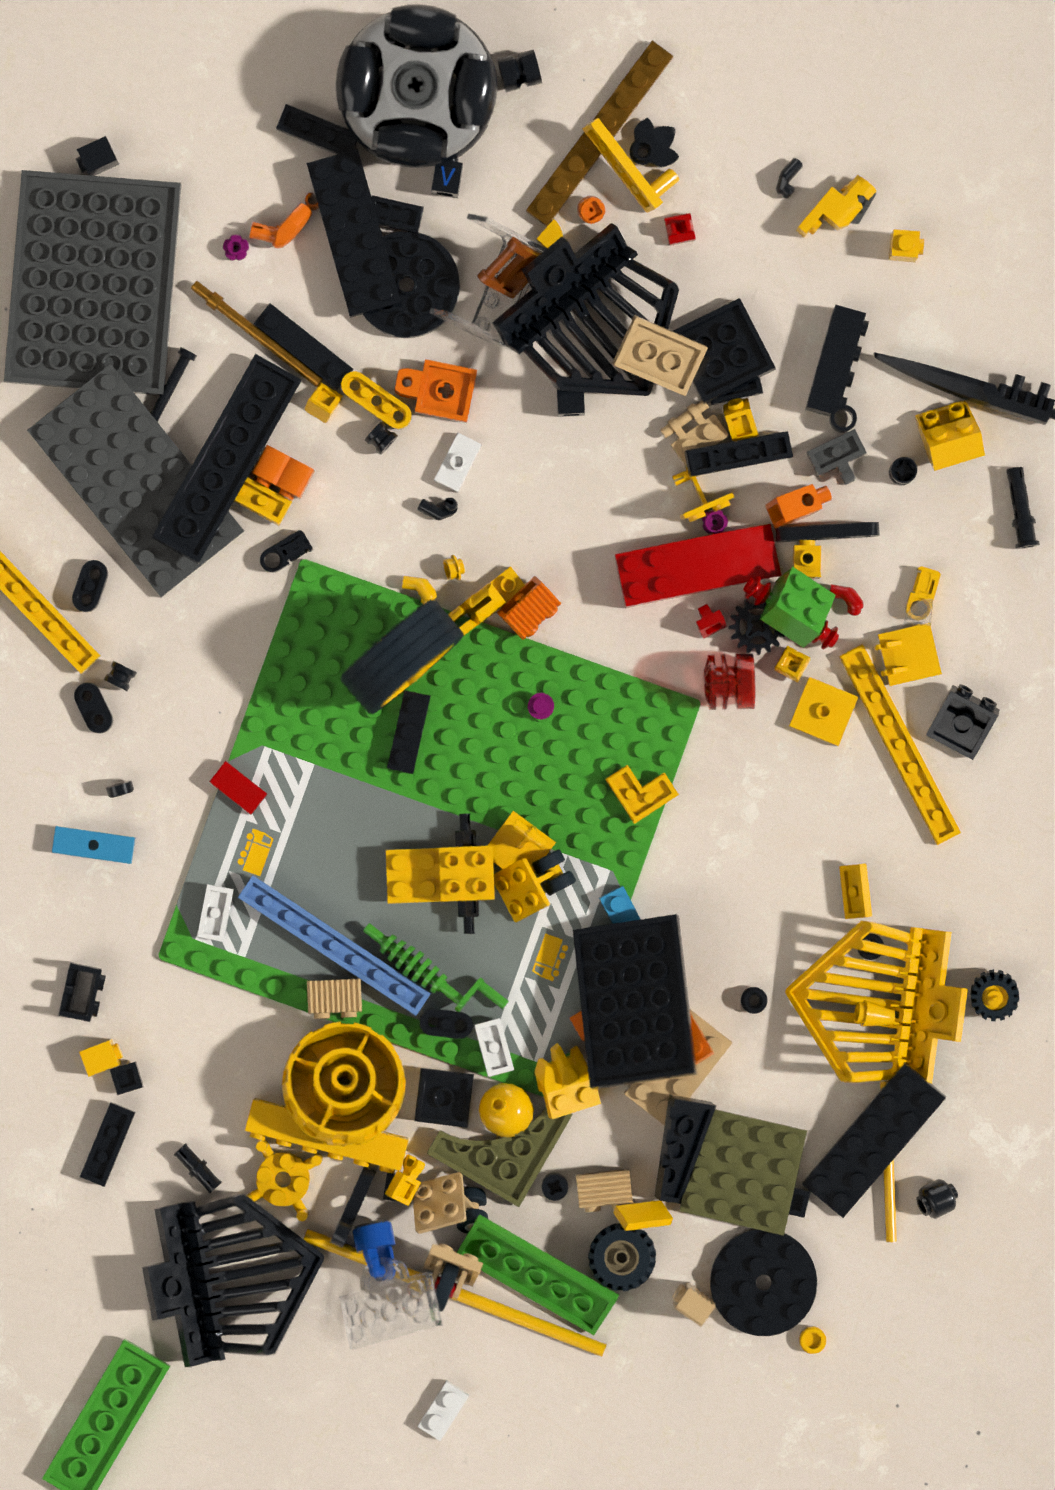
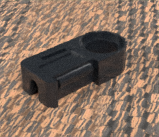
M299 530L266 549L260 556V564L267 572L276 573L289 566V560L292 562L307 553L308 549L312 552L313 547L304 532ZM269 553H276L280 557V563L275 568H269L265 564V557Z

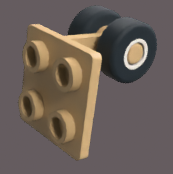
M460 1172L421 1182L413 1197L415 1231L421 1234L457 1224V1229L460 1232L468 1234L479 1214L488 1219V1214L484 1210L479 1209V1206L487 1204L485 1191L475 1187L464 1188L463 1175Z

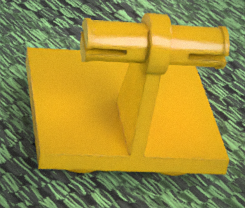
M687 467L685 471L672 476L673 480L683 477L674 482L676 486L691 480L702 504L681 514L682 520L688 518L689 522L706 516L704 510L712 507L714 512L731 505L729 500L734 498L733 493H729L707 503L696 479L698 476L689 478Z
M513 810L487 846H493V862L500 868L504 869L526 858L533 872H535L532 863L546 856L556 842Z

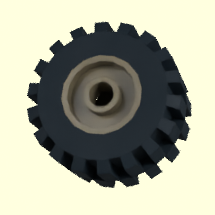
M620 1223L612 1224L601 1230L592 1241L588 1253L590 1270H592L596 1280H599L604 1287H609L614 1291H629L645 1283L652 1274L656 1263V1249L652 1239L647 1235L648 1233L642 1229L625 1231Z

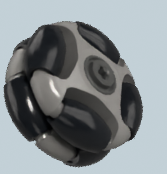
M421 4L394 7L391 12L379 16L366 25L354 37L350 45H346L339 60L335 83L339 110L349 131L358 143L379 159L394 165L411 168L439 165L442 160H453L471 149L488 127L497 95V76L494 62L487 47L477 33L466 23L458 19L455 14L442 8ZM453 72L457 75L456 80L452 77ZM414 82H419L420 85H423L418 93H415L414 89H412ZM453 105L454 109L450 111L449 107ZM395 120H400L401 123L396 124Z

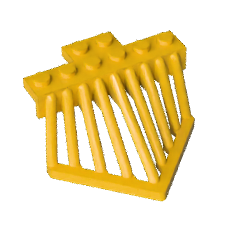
M860 921L786 988L785 993L840 1081L856 1083L890 1080L905 1062L932 1084L938 1039L961 1042L968 989L945 985L952 932L910 927V933L875 922ZM869 933H875L905 942L908 945V950L862 939ZM854 948L905 961L906 965L901 967L847 957L845 955ZM833 965L896 976L903 978L904 981L903 984L827 973V971ZM820 982L901 994L902 996L901 1001L808 988L813 983ZM807 999L855 1006L857 1002L866 1000L898 1011L899 1018L895 1017L892 1026L879 1025L881 1027L897 1029V1034L826 1030L820 1020L858 1023L854 1022V1013L814 1009L810 1006ZM833 1041L895 1045V1050L890 1052H839ZM846 1062H893L892 1068L887 1070L852 1072Z

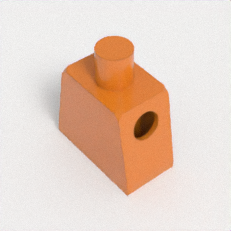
M810 484L776 497L767 503L765 507L775 529L815 514L823 509V503L832 500V496L827 486L815 489L814 485Z

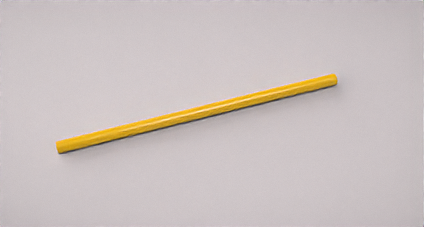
M307 1229L304 1240L309 1244L368 1266L364 1254L356 1253L354 1246L344 1243L342 1248L331 1243L332 1238ZM395 1263L397 1269L395 1277L432 1291V1289L427 1288L431 1276ZM461 1289L458 1299L452 1298L601 1357L607 1345L465 1289Z

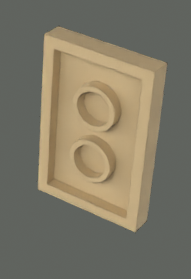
M634 315L612 364L686 396L708 347Z

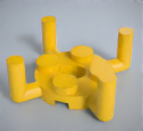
M260 1140L256 1144V1149L262 1152L265 1160L257 1171V1189L246 1194V1196L254 1202L263 1197L275 1206L292 1205L297 1213V1219L301 1222L305 1221L309 1212L301 1199L309 1187V1170L319 1166L323 1161V1156L315 1154L303 1161L300 1157L291 1153L279 1152L274 1154L268 1141ZM279 1172H287L290 1175L291 1182L288 1186L282 1187L276 1183V1175Z

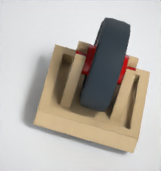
M433 1244L423 1266L433 1271L427 1288L434 1291L430 1307L443 1311L449 1298L458 1299L463 1284L473 1287L483 1263L479 1262L478 1258L471 1254L464 1253L461 1255L453 1252V1248L448 1245Z

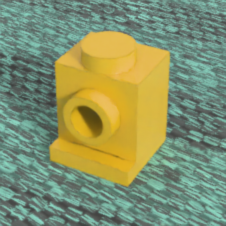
M799 540V545L793 546V567L811 579H820L821 546H815V540ZM810 554L813 558L812 562L809 564L805 563L803 555Z

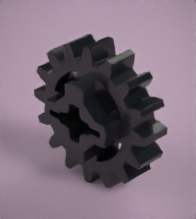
M746 599L744 600V608L738 605L735 607L739 614L730 615V619L735 621V624L728 626L729 630H735V634L730 638L731 640L738 639L740 641L737 645L738 649L745 645L747 647V654L752 649H755L756 654L760 655L763 648L767 653H770L771 644L776 647L780 645L776 640L777 637H785L776 629L773 634L769 630V625L765 622L761 626L764 630L763 632L758 630L749 636L753 628L751 621L758 622L762 616L753 615L749 610H764L766 602L754 605V601L753 604H750ZM741 619L746 623V632L743 635L740 632ZM753 638H762L766 641L762 644L750 643Z

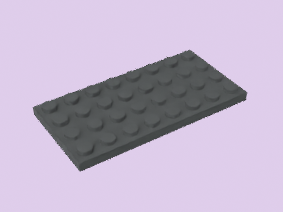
M111 364L27 430L160 597H163L244 532L228 511L199 564L152 539L154 532L192 465Z

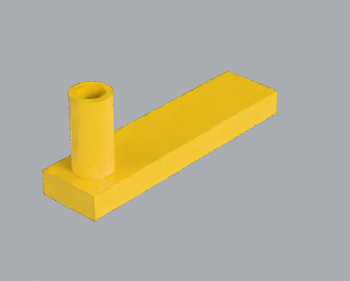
M599 118L589 122L582 128L646 213L659 207L663 203L659 197L679 181L678 175L669 168L649 185Z

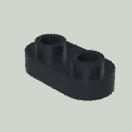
M90 560L81 569L72 595V602L82 612H91L99 605L108 579V569L102 562ZM94 569H98L100 572V576L97 579H92L90 576L91 571ZM85 594H89L91 596V602L89 604H84L82 602V597Z
M92 683L79 685L75 690L74 699L87 727L94 733L101 734L107 732L113 725V716L100 689ZM85 691L92 693L91 700L85 701L83 699ZM97 715H102L104 718L101 725H96L94 722V718Z
M428 1009L420 1017L422 1031L431 1036L463 1039L469 1036L473 1029L471 1017L464 1012ZM430 1017L438 1019L436 1027L429 1026L428 1019ZM457 1020H462L465 1023L463 1030L455 1028L454 1024Z

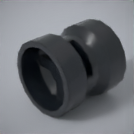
M908 457L896 459L889 468L891 481L899 486L909 484L917 475V465Z

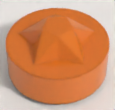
M586 196L580 200L577 212L583 221L594 224L603 218L605 206L599 198Z

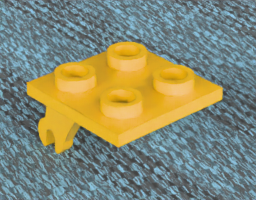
M930 622L878 634L880 644L874 646L876 651L881 650L886 670L880 672L882 677L887 676L889 686L942 674Z

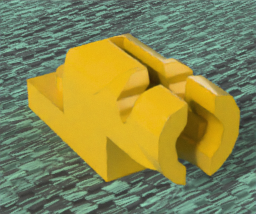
M510 566L450 612L448 616L455 622L463 615L468 614L470 620L459 627L463 635H466L502 608L525 584Z

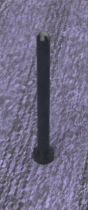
M182 347L178 351L181 356L164 386V393L158 397L151 411V415L157 422L189 361H195L197 355Z

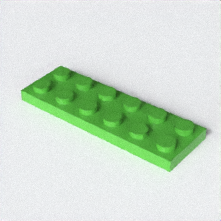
M480 1214L456 1252L461 1255L467 1253L477 1257L478 1261L483 1263L481 1271L592 1335H595L619 1294Z
M124 1339L42 1479L60 1490H98L171 1365L129 1340Z

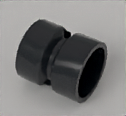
M533 49L519 53L518 58L510 55L497 59L505 92L518 90L522 84L529 87L542 83L537 58Z

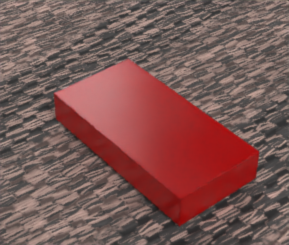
M227 761L223 763L209 781L250 815L253 814L268 795Z

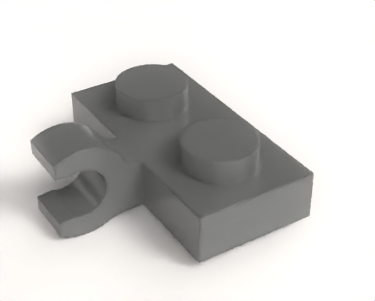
M853 429L808 451L807 455L818 477L838 468L844 484L847 485L856 479L848 463L865 455L867 452L856 430Z

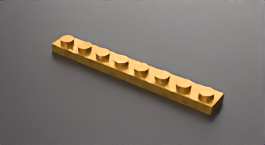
M652 40L593 120L599 118L610 134L615 137L671 62L673 55ZM585 132L526 209L528 214L546 227L552 222L601 156V153Z

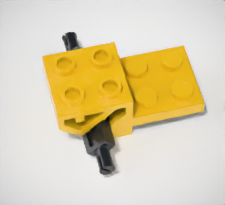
M471 813L459 814L460 830L455 831V847L386 850L388 904L458 901V917H463L464 922L463 934H475L474 917L479 916L478 900H495L493 846H476V831L471 830L470 825Z

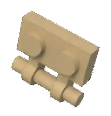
M702 400L697 404L692 403L686 407L687 411L676 419L672 417L667 421L668 424L660 429L665 438L673 433L678 437V440L670 446L685 467H687L684 451L717 445L729 437V434L715 414L706 420L701 413L707 410L709 406L708 404L704 405ZM694 419L698 426L685 433L682 427Z

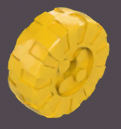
M341 1021L325 1024L324 1027L306 1034L290 1053L282 1077L283 1098L291 1118L311 1138L324 1141L326 1145L337 1147L351 1144L360 1145L374 1139L381 1132L385 1131L400 1111L404 1100L406 1084L402 1061L389 1040L364 1024L356 1022L354 1024L341 1023ZM344 1077L352 1082L348 1086H342L337 1082V1079Z

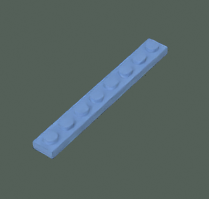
M252 875L238 896L239 899L415 1016L430 996V992L254 875Z

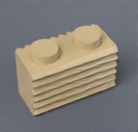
M361 979L307 981L308 1014H314V1019H330V1014L341 1013V1018L357 1017V1012H362Z
M629 1169L576 1174L579 1208H585V1212L601 1211V1206L611 1205L612 1209H615L618 1205L633 1203Z
M690 1282L686 1283L685 1286L680 1284L672 1295L674 1308L700 1327H702L715 1308L713 1299L709 1298L708 1295H704V1292H700L699 1289H696L695 1285L691 1286Z

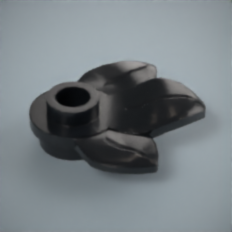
M649 118L640 121L635 127V141L632 143L629 151L632 161L638 165L651 163L657 167H666L675 163L679 155L669 148L675 137V128L670 126L654 128ZM645 148L648 154L641 157L638 155V150Z

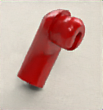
M831 584L830 591L836 595L835 598L845 601L848 606L847 612L853 616L859 615L864 604L855 589Z

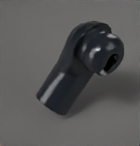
M793 158L779 175L776 191L778 195L781 194L785 199H788L795 191V188L789 183L803 167L801 161L797 158Z
M423 498L417 510L440 521L453 516L457 512L458 503L454 498H446L445 501L435 505Z

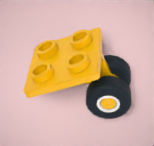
M558 849L532 863L537 874L545 872L539 878H536L526 858L494 874L495 887L514 922H518L550 905L539 883L549 879L543 887L547 895L551 896L576 882L571 871L563 873L559 866L565 860L561 850Z

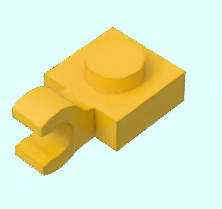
M407 1154L403 1160V1172L397 1170L385 1194L409 1206L421 1184L417 1177L423 1171L425 1163Z

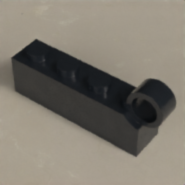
M835 305L805 410L829 416L831 427L837 432L845 433L855 426L857 414L852 407L846 405L848 398L843 397L845 388H850L855 372L850 371L853 361L858 362L862 347L857 346L860 336L865 337L869 321L865 320L866 313ZM841 410L847 411L852 418L851 424L847 427L838 426L834 420L836 412Z

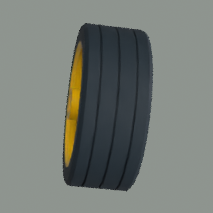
M429 600L404 618L361 655L342 674L341 682L358 702L364 706V709L369 714H374L416 682L463 638V632L448 617V614L440 607L436 600Z

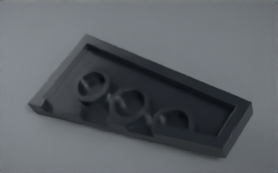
M669 1094L654 1195L658 1200L681 1204L716 1109V1105L712 1102Z

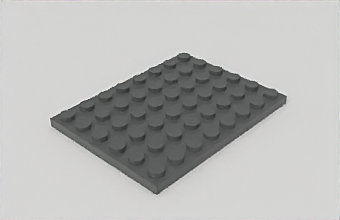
M22 170L4 373L5 383L79 389L111 364L134 393L163 395L167 366L181 183Z

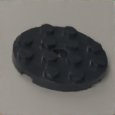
M400 231L383 236L401 304L362 315L373 327L389 336L417 338L427 335L447 321L457 304L460 280L455 261L441 243L428 235L419 232ZM403 278L413 280L414 288L412 291L404 292L400 290L399 283Z
M753 1229L736 1235L718 1252L711 1269L710 1289L719 1313L734 1328L754 1336H773L792 1329L808 1314L817 1292V1274L810 1255L792 1236L786 1233L783 1236ZM761 1275H767L771 1279V1286L765 1290L759 1289L756 1286V1279Z

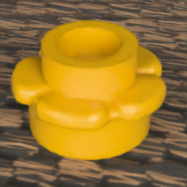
M451 555V558L443 561L444 571L448 580L457 579L459 581L461 574L465 573L461 558L457 559L455 555Z

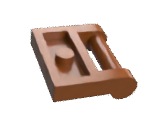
M512 237L507 242L508 246L487 269H482L477 274V277L488 287L514 299L528 284L522 269L541 253L522 244L517 238ZM515 253L518 254L497 278L494 277Z

